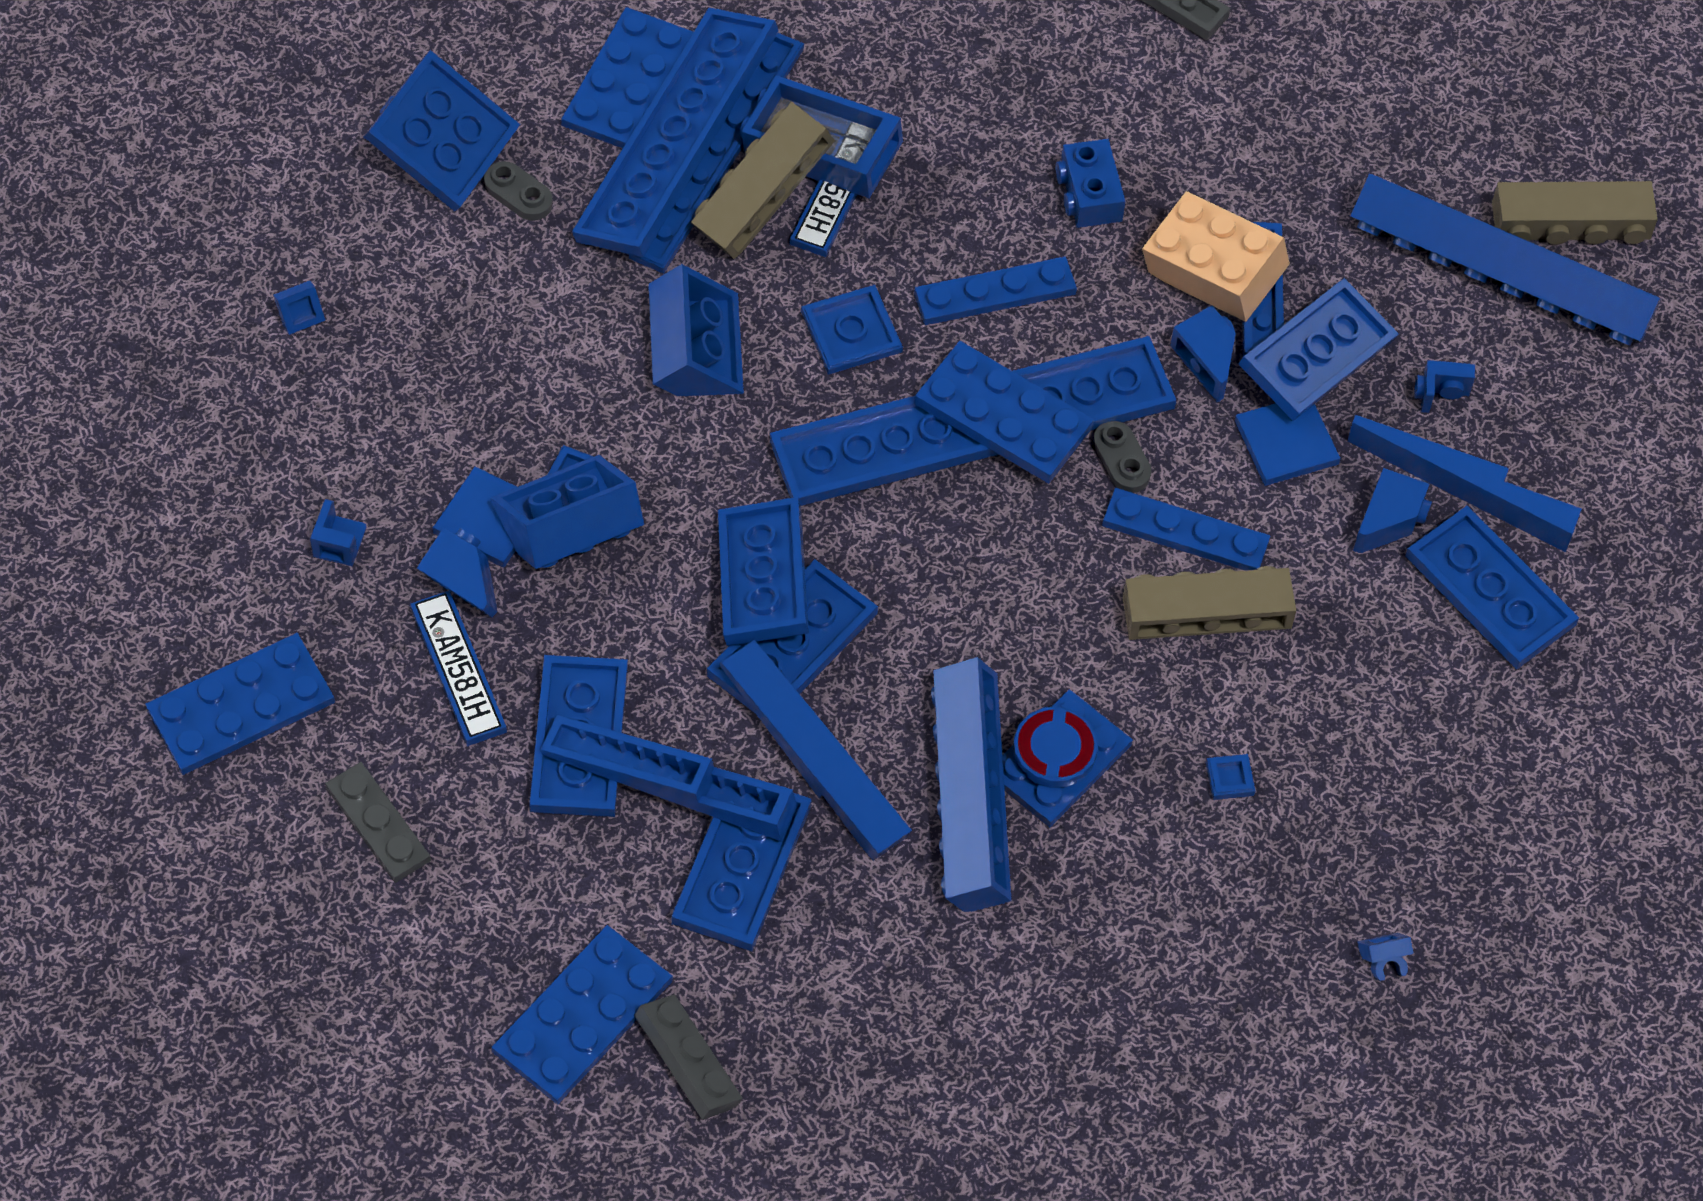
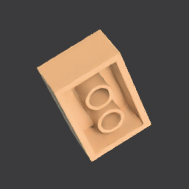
M1187 191L1142 248L1148 273L1247 322L1290 264L1284 237Z

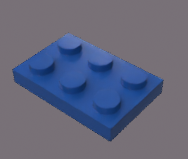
M1070 689L1052 707H1063L1076 711L1090 722L1097 735V757L1092 770L1086 776L1084 775L1077 780V783L1068 787L1050 788L1034 783L1026 776L1027 773L1021 767H1018L1014 760L1013 745L1002 755L1005 792L1049 828L1132 746L1133 742L1132 738Z

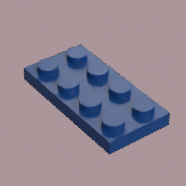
M625 7L561 118V126L623 148L694 31Z
M1343 278L1244 355L1238 364L1294 421L1391 344L1399 333Z
M962 341L956 344L915 395V405L1050 484L1088 435L1094 424L1093 418Z
M798 497L719 509L723 636L726 645L749 643L753 640L762 641L809 633L802 515Z
M1465 506L1407 548L1405 557L1516 670L1574 628L1578 623L1579 617L1468 506Z
M815 559L805 569L809 633L756 641L799 694L863 630L878 612L876 604ZM749 643L730 645L707 668V677L753 711L720 666L723 660Z
M295 633L156 698L145 705L180 772L184 775L334 704L335 698L299 634Z
M544 655L530 795V812L615 817L618 782L544 756L540 749L557 715L616 732H623L628 660Z
M794 793L797 808L782 842L713 817L671 916V924L752 952L811 809L812 799Z
M606 925L491 1047L492 1053L558 1105L637 1020L634 1015L639 1007L655 1001L672 983L673 976L610 926Z

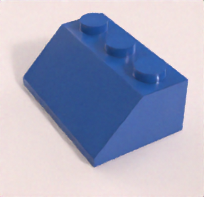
M683 264L649 283L653 385L676 396L743 394L738 293Z
M600 455L491 497L492 505L517 554L535 569L553 566L559 559L574 553L590 551L596 544L611 538L624 537L631 530L644 525L636 482Z

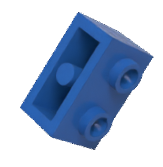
M1109 139L1063 145L1061 161H1056V176L1059 184H1066L1067 193H1064V206L1067 216L1074 215L1077 228L1122 222L1126 201Z

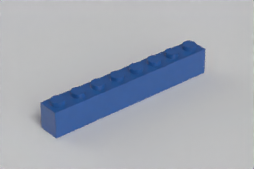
M1369 173L1351 213V217L1359 220L1357 228L1375 236H1378L1381 230L1395 235L1392 243L1412 252H1414L1416 245L1431 251L1428 259L1450 267L1452 261L1466 266L1465 275L1486 283L1488 276L1503 282L1500 290L1518 298H1522L1524 292L1539 298L1536 303L1537 306L1555 314H1558L1560 308L1573 312L1575 315L1572 321L1592 330L1595 329L1597 323L1612 330L1609 337L1630 346L1633 339L1642 342L1662 299Z

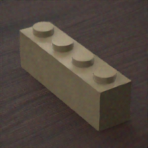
M791 101L786 109H781L774 115L770 128L761 139H756L749 145L745 158L740 164L724 175L720 182V188L715 194L698 206L691 223L701 234L735 259L744 251L835 142L834 138L823 125Z
M1652 181L1498 182L1492 200L1495 227L1527 241L1547 240L1550 244H1562L1568 240H1585L1589 244H1600L1606 240H1624L1629 244H1637L1651 239L1658 220Z
M1263 566L1256 570L1248 571L1222 569L1215 573L1195 574L1193 572H1180L1174 576L1160 577L1143 574L1126 579L1123 592L1129 640L1292 629L1296 614L1289 568L1276 569L1273 566Z

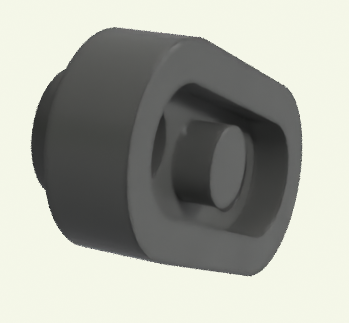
M507 161L492 164L486 171L484 182L488 194L521 218L536 221L545 218L551 212L553 199L549 188L516 164ZM505 175V176H508L509 178H507V179H500V178H498V177ZM531 196L538 197L536 200H529L527 198Z
M1119 421L1101 424L1095 431L1093 447L1113 485L1116 488L1132 493L1142 491L1150 482L1151 465L1132 430L1126 424ZM1111 435L1118 436L1120 439L1114 441L1109 439L1108 437ZM1133 467L1137 472H1128L1125 468Z

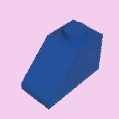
M1211 305L1174 326L1170 346L1215 401L1219 402L1224 399L1236 333L1231 321L1226 316H1221Z
M1383 468L1360 526L1353 551L1363 553L1412 535L1416 522L1425 523L1432 501L1425 499L1429 483Z
M443 527L417 569L493 618L498 612L488 557L477 548L481 541L461 528L455 534Z

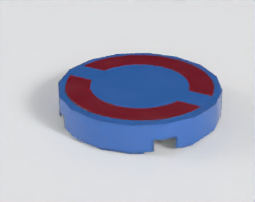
M1044 707L1030 713L1019 724L1013 742L1014 760L1018 767H1021L1027 773L1026 776L1034 783L1050 788L1068 787L1077 783L1078 779L1084 775L1086 776L1092 770L1098 752L1097 735L1090 722L1076 711L1063 707Z

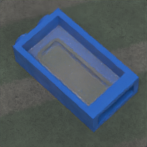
M776 75L770 86L761 91L757 107L752 115L746 116L742 122L740 137L743 139L744 152L746 153L747 148L754 140L761 139L770 128L774 115L779 110L786 109L792 101L823 125L835 140L806 177L817 181L823 180L852 193L870 198L903 143L901 117Z

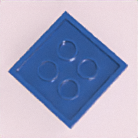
M429 50L364 135V138L449 208L456 211L468 198L521 124L433 51Z

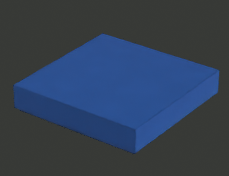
M875 285L801 306L802 316L828 375L903 352L901 341Z
M1276 403L1237 414L1235 417V423L1264 486L1339 465L1340 456L1315 404L1294 421Z
M475 466L433 526V534L438 536L443 527L456 534L461 528L481 541L477 548L488 557V561L504 568L516 550L492 505L491 497L514 489L517 486Z

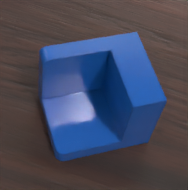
M325 499L310 537L313 557L353 566L367 529L366 524L336 516L334 501Z

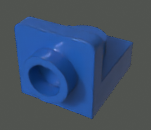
M1427 360L1423 375L1416 376L1414 398L1421 399V412L1429 413L1435 393H1440L1445 399H1458L1462 396H1469L1475 380V364Z

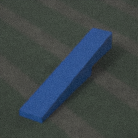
M1355 415L1348 442L1564 552L1567 551L1582 508L1505 482L1509 470L1507 467Z
M755 640L720 663L721 668L818 798L823 796L858 844L873 861L907 838L912 831L911 828Z
M560 715L556 716L540 749L542 755L781 842L797 808L793 789L716 768L713 765L712 758Z

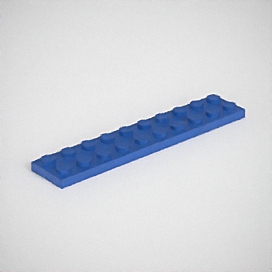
M1150 336L1013 370L1016 374L1093 418L1094 424L1091 430H1095L1101 424L1110 421L1126 422L1172 410L1176 406L1177 400ZM915 396L770 433V443L790 498L798 497L801 506L999 454L915 405Z

